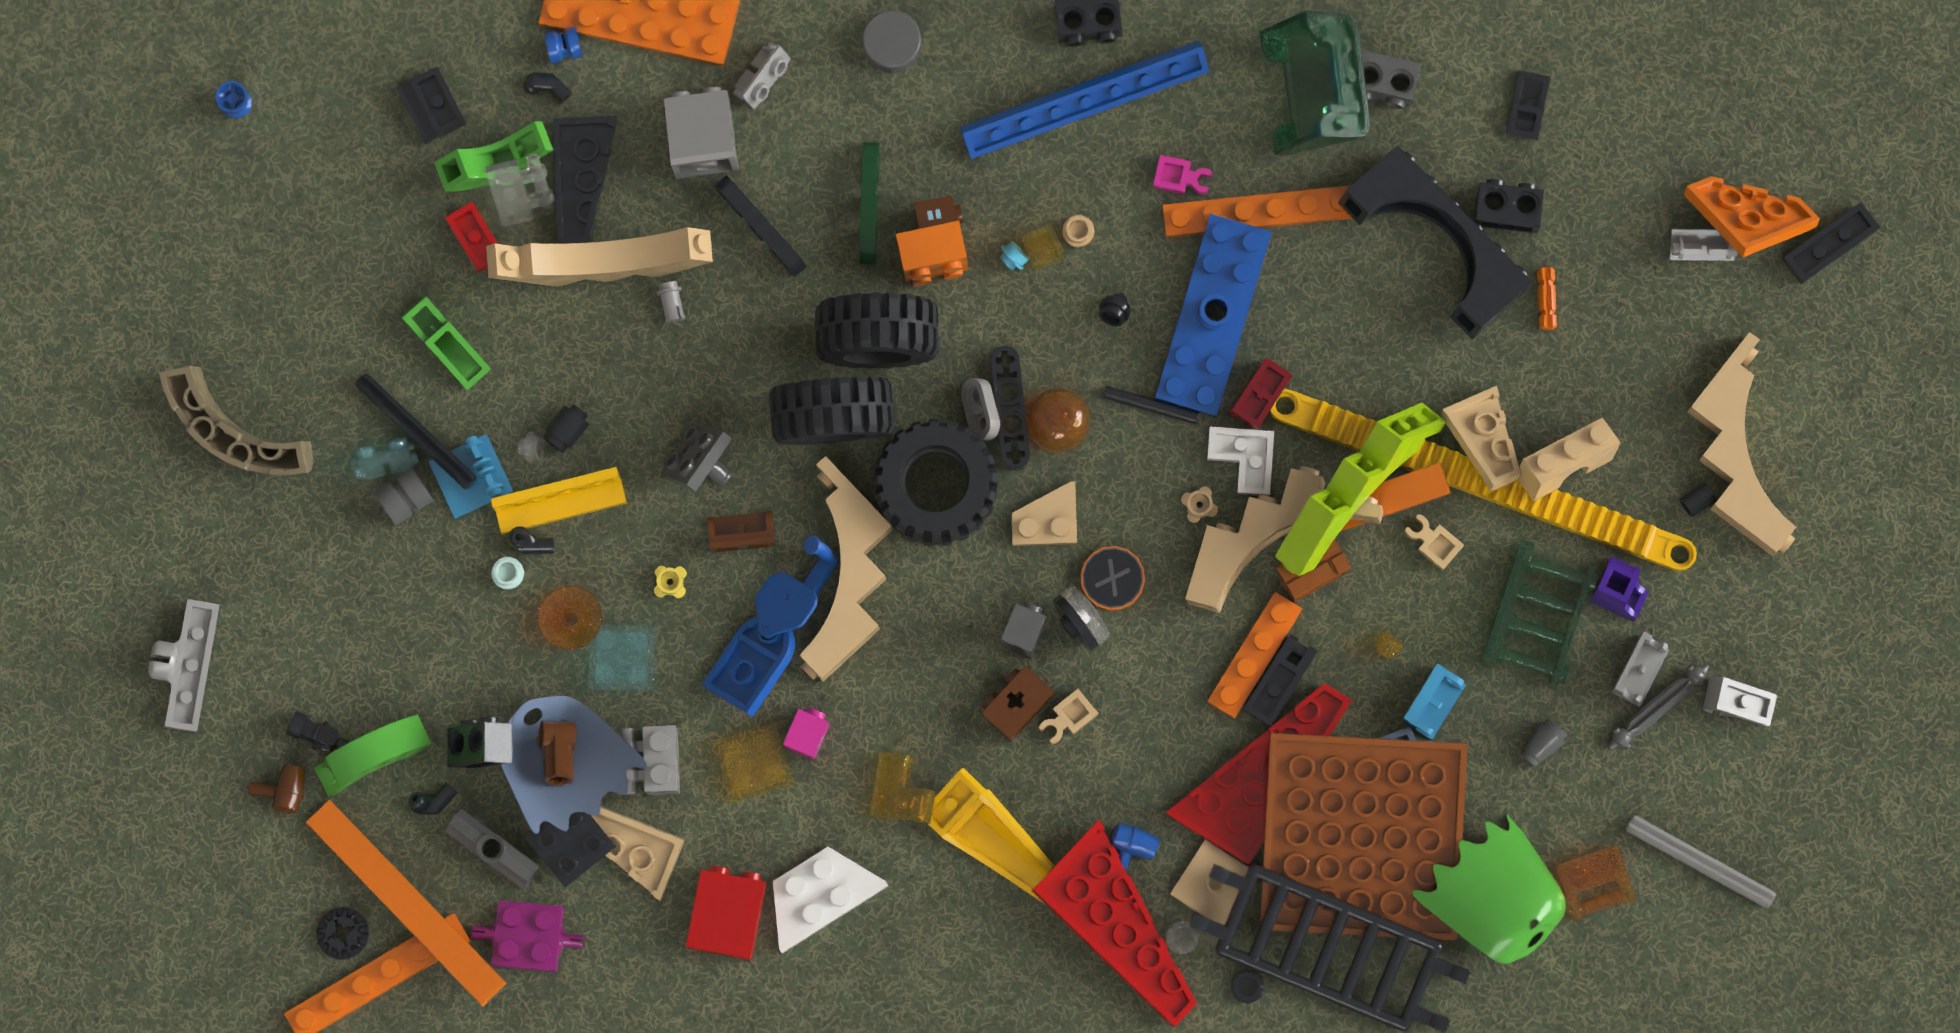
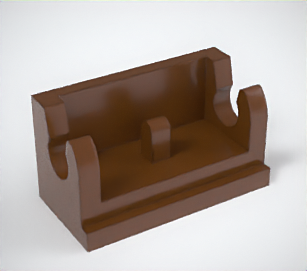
M772 511L707 518L709 549L711 553L776 546Z

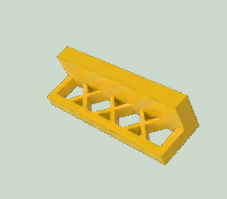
M617 467L491 498V503L496 511L501 534L504 535L510 533L513 528L518 526L527 529L626 504L627 500L620 472Z

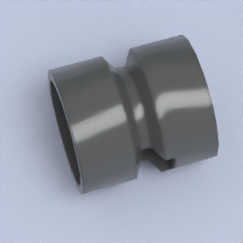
M411 467L399 474L395 486L387 482L373 492L397 527L412 517V508L417 510L424 509L434 502V499Z

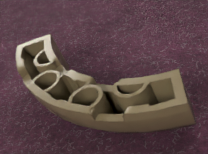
M187 366L159 372L163 390L172 410L177 413L187 432L216 457L241 469L269 475H296L309 473L312 470L313 451L311 441L273 442L252 435L238 427L214 402L205 383L201 367Z

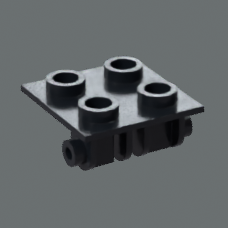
M583 812L571 814L567 831L557 828L550 822L543 821L539 826L540 831L538 834L531 831L524 836L564 887H567L616 847L594 818Z

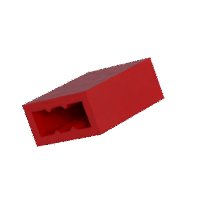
M710 865L709 871L701 869L686 948L752 961L767 883L760 881L761 875L742 871L741 877L728 875L729 869Z

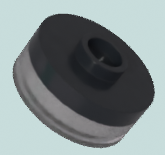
M1071 585L1052 599L1055 608L1061 615V618L1058 620L1073 640L1078 638L1088 651H1093L1111 637L1098 611L1074 585Z

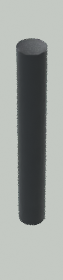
M1106 386L1103 395L1105 399L1196 424L1199 415L1197 411Z

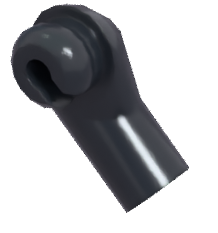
M533 72L526 77L527 80L523 84L524 90L528 94L535 95L540 90H548L560 103H563L572 95V91L552 73Z
M521 526L511 530L509 534L510 542L523 554H554L553 537L537 538L528 529Z
M446 782L435 795L415 792L409 797L408 802L413 812L419 815H437L443 811L458 792Z

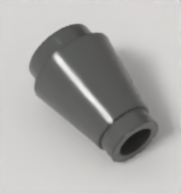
M1548 718L1544 723H1539L1521 755L1536 767L1565 744L1563 740L1568 734Z

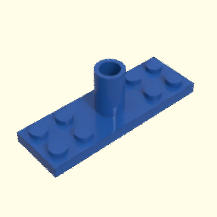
M1210 213L1155 399L1217 417L1271 237V231ZM1207 306H1219L1224 312V318L1222 320H1210L1205 314L1208 310Z

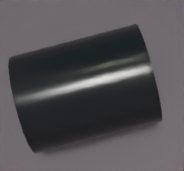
M1702 483L1679 499L1690 517H1694L1717 501L1714 493L1706 483Z

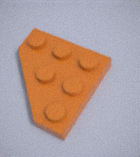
M1713 176L1688 185L1684 196L1742 258L1817 228L1820 220L1799 197L1787 195L1786 199L1768 195V190L1746 184H1743L1742 188L1723 184L1724 179Z

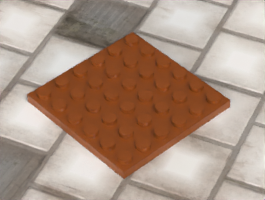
M1270 732L1263 867L1438 940H1457V932L1426 909L1412 893L1415 890L1432 892L1437 889V882L1433 872L1434 864L1447 867H1456L1459 864L1461 856L1459 842L1463 838L1468 744ZM1262 881L1260 924L1276 889V886ZM1288 892L1273 931L1293 932L1307 899ZM1318 905L1307 932L1328 933L1337 912ZM1349 917L1342 934L1363 935L1367 924ZM1379 930L1377 935L1383 937H1396L1381 930Z

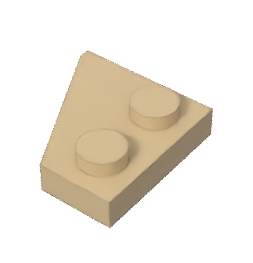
M1069 482L1012 512L1013 546L1077 544L1075 482Z

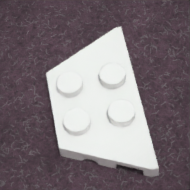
M830 847L823 849L774 880L773 889L777 932L781 953L786 952L887 888V882Z

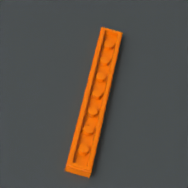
M330 799L306 821L318 836L482 1006L507 984Z

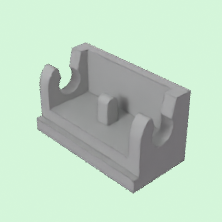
M1645 631L1639 636L1611 693L1638 707H1641L1669 651L1667 643H1659L1653 640L1652 635Z

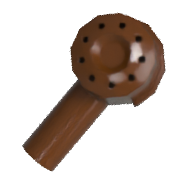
M283 765L276 785L251 782L248 787L249 795L273 798L272 807L280 813H297L301 799H303L306 771L297 766Z

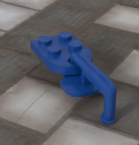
M809 536L804 542L805 552L809 555L816 554L820 558L804 583L782 572L771 575L756 595L757 616L746 621L738 629L701 684L710 692L751 717L757 712L791 661L795 650L793 631L802 627L807 622L817 606V595L839 563V556L816 536Z

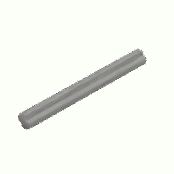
M1633 816L1626 827L1628 833L1764 908H1768L1772 904L1776 895L1774 891L1640 817Z

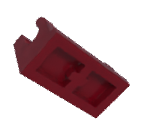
M1264 358L1260 361L1226 414L1234 419L1242 420L1246 423L1245 426L1250 429L1254 427L1258 429L1293 375L1269 358Z

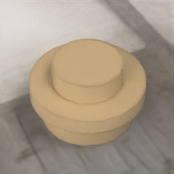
M1082 215L1068 218L1062 229L1064 240L1073 247L1088 245L1094 237L1093 223Z

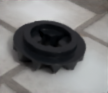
M347 907L331 909L321 917L316 929L318 945L326 955L340 960L350 959L358 955L367 944L369 937L367 922L354 909ZM337 920L344 928L355 926L346 935L348 946L340 938L329 939L337 932Z

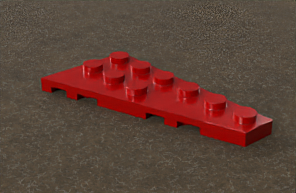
M1324 683L1165 814L1249 866L1264 842L1270 732L1330 736L1352 700Z
M1099 819L1031 891L1174 1028L1197 1002L1179 968L1175 966L1167 950L1166 943L1157 932L1149 911L1131 877L1127 875L1118 858L1119 855L1114 845H1111Z

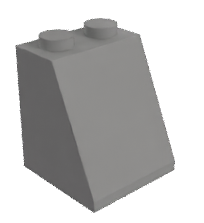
M709 87L703 89L702 93L690 95L687 91L672 93L670 98H664L670 162L676 179L739 170L727 90H721L720 87Z

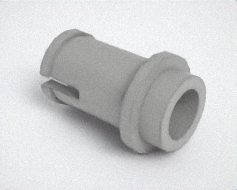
M677 281L659 284V291L656 293L657 296H661L665 323L686 319L679 294L682 288L678 287Z

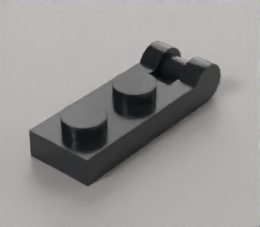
M1292 634L1284 643L1243 709L1244 712L1268 727L1272 726L1318 653V650L1313 647L1307 648L1298 642L1299 639ZM1290 653L1301 659L1298 666L1286 660Z

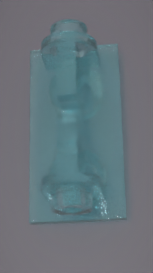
M399 437L388 441L386 447L375 449L374 445H368L357 449L356 454L351 456L350 461L351 465H359L354 467L356 479L367 481L385 476L386 473L383 466L385 463H389L392 474L405 471L409 467L414 469V465L419 464L417 452L410 453V450L414 449L415 442L413 440L406 441L405 437Z

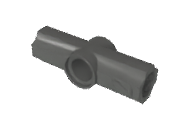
M463 809L453 817L445 830L447 834L523 890L531 883L541 868ZM491 841H498L501 846L500 853L494 858H488L485 854L486 845Z

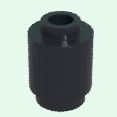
M574 404L570 408L564 405L546 427L547 433L543 439L555 449L564 453L567 448L571 449L589 426L585 421L588 415Z

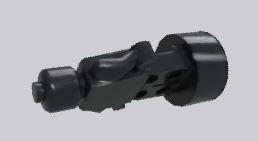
M299 711L295 712L286 732V735L295 739L302 738L312 742L311 748L313 750L319 749L323 752H330L334 746L337 750L348 744L347 740L343 738L338 739L339 732L333 729L327 721H324L321 726L308 719V715Z

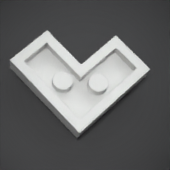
M1210 426L1207 460L1239 463L1237 494L1270 496L1274 431Z

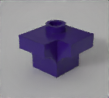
M1611 556L1590 602L1634 622L1649 592L1638 583L1641 570Z

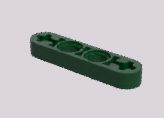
M863 142L860 264L876 265L879 142Z

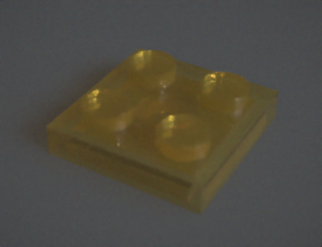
M776 723L713 741L731 804L794 785Z

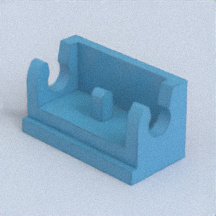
M1437 663L1401 722L1433 740L1465 688V681Z

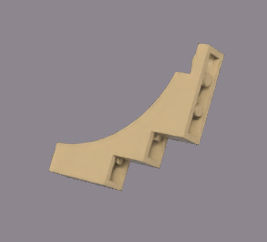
M690 227L656 235L615 241L569 244L529 243L519 247L502 244L486 246L489 278L555 287L584 279L609 282L632 275L661 277L713 262L710 230Z
M1749 332L1691 406L1688 413L1718 435L1699 459L1701 463L1729 483V486L1715 502L1711 510L1773 557L1778 550L1784 554L1793 543L1795 538L1791 534L1796 526L1785 518L1770 501L1755 475L1748 454L1745 435V412L1754 375L1744 368L1741 363L1745 366L1750 364L1759 352L1754 347L1760 340Z
M826 456L816 464L817 469L820 471L817 478L828 490L833 487L836 488L825 500L838 532L841 560L840 577L836 597L825 623L813 641L800 654V658L804 661L800 665L803 671L812 680L818 676L822 682L880 630L879 625L859 604L886 580L885 575L866 554L892 531V526Z

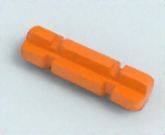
M1542 267L1537 271V283H1540L1537 287L1538 312L1541 313L1538 317L1540 330H1554L1557 326V315H1554L1556 311L1555 285H1553L1555 270L1551 267Z

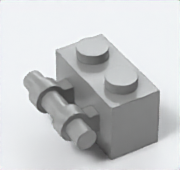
M675 725L643 727V741H635L633 728L621 729V737L637 752H643V759L647 764L644 770H635V767L627 770V795L636 794V782L644 781V792L647 795L680 794L678 728Z

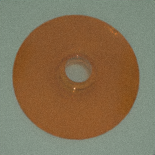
M563 586L555 589L543 600L538 612V626L541 634L551 645L563 650H575L589 644L598 634L602 623V611L599 602L592 593L578 586ZM571 614H575L578 617L574 625L567 624V617Z

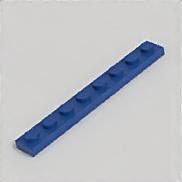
M1198 40L960 127L968 154L971 159L1209 73L1203 46Z

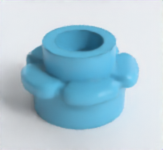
M1013 241L1006 247L1002 245L1003 254L1000 256L1002 261L1011 270H1014L1016 267L1020 270L1024 269L1023 265L1029 258L1022 249Z

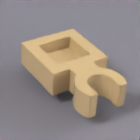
M1418 514L1415 520L1422 525V530L1420 532H1413L1407 527L1404 532L1408 538L1423 542L1418 551L1443 571L1464 547V544L1440 524L1434 531L1431 530L1428 520L1423 515Z
M1076 689L1053 708L1058 717L1044 720L1040 724L1039 730L1042 732L1049 726L1056 729V735L1049 740L1053 745L1061 740L1063 731L1066 728L1074 735L1098 716L1099 713L1082 692Z

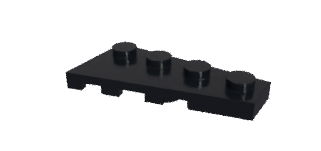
M617 116L553 119L557 244L591 243L616 129Z

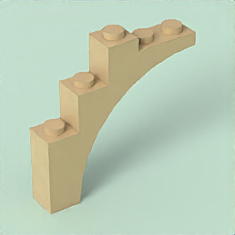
M1301 466L1300 470L1291 468L1280 505L1277 504L1278 500L1269 496L1259 495L1258 499L1249 497L1239 533H1235L1236 529L1229 525L1217 523L1216 527L1207 525L1185 598L1189 605L1217 613L1221 612L1228 592L1242 570L1261 550L1288 534L1309 497L1323 491L1325 481L1322 476H1319L1318 470ZM1368 497L1349 520L1380 524L1384 511L1382 506L1377 504L1378 500Z

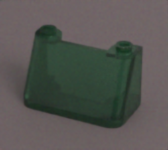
M1306 10L1259 31L1261 48L1265 57L1271 62L1283 63L1290 123L1277 126L1273 132L1274 155L1288 156L1357 140L1368 134L1370 130V117L1357 23L1349 14Z

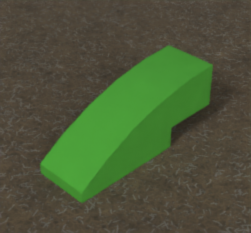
M426 296L420 298L400 316L466 390L470 389L491 370Z

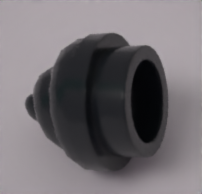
M1123 293L1106 296L1099 305V317L1108 325L1121 326L1130 317V305Z

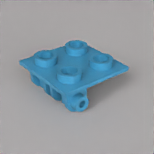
M487 434L479 438L472 436L465 440L466 444L450 451L477 478L475 483L468 489H463L433 459L428 461L455 519L491 503V498L514 492Z

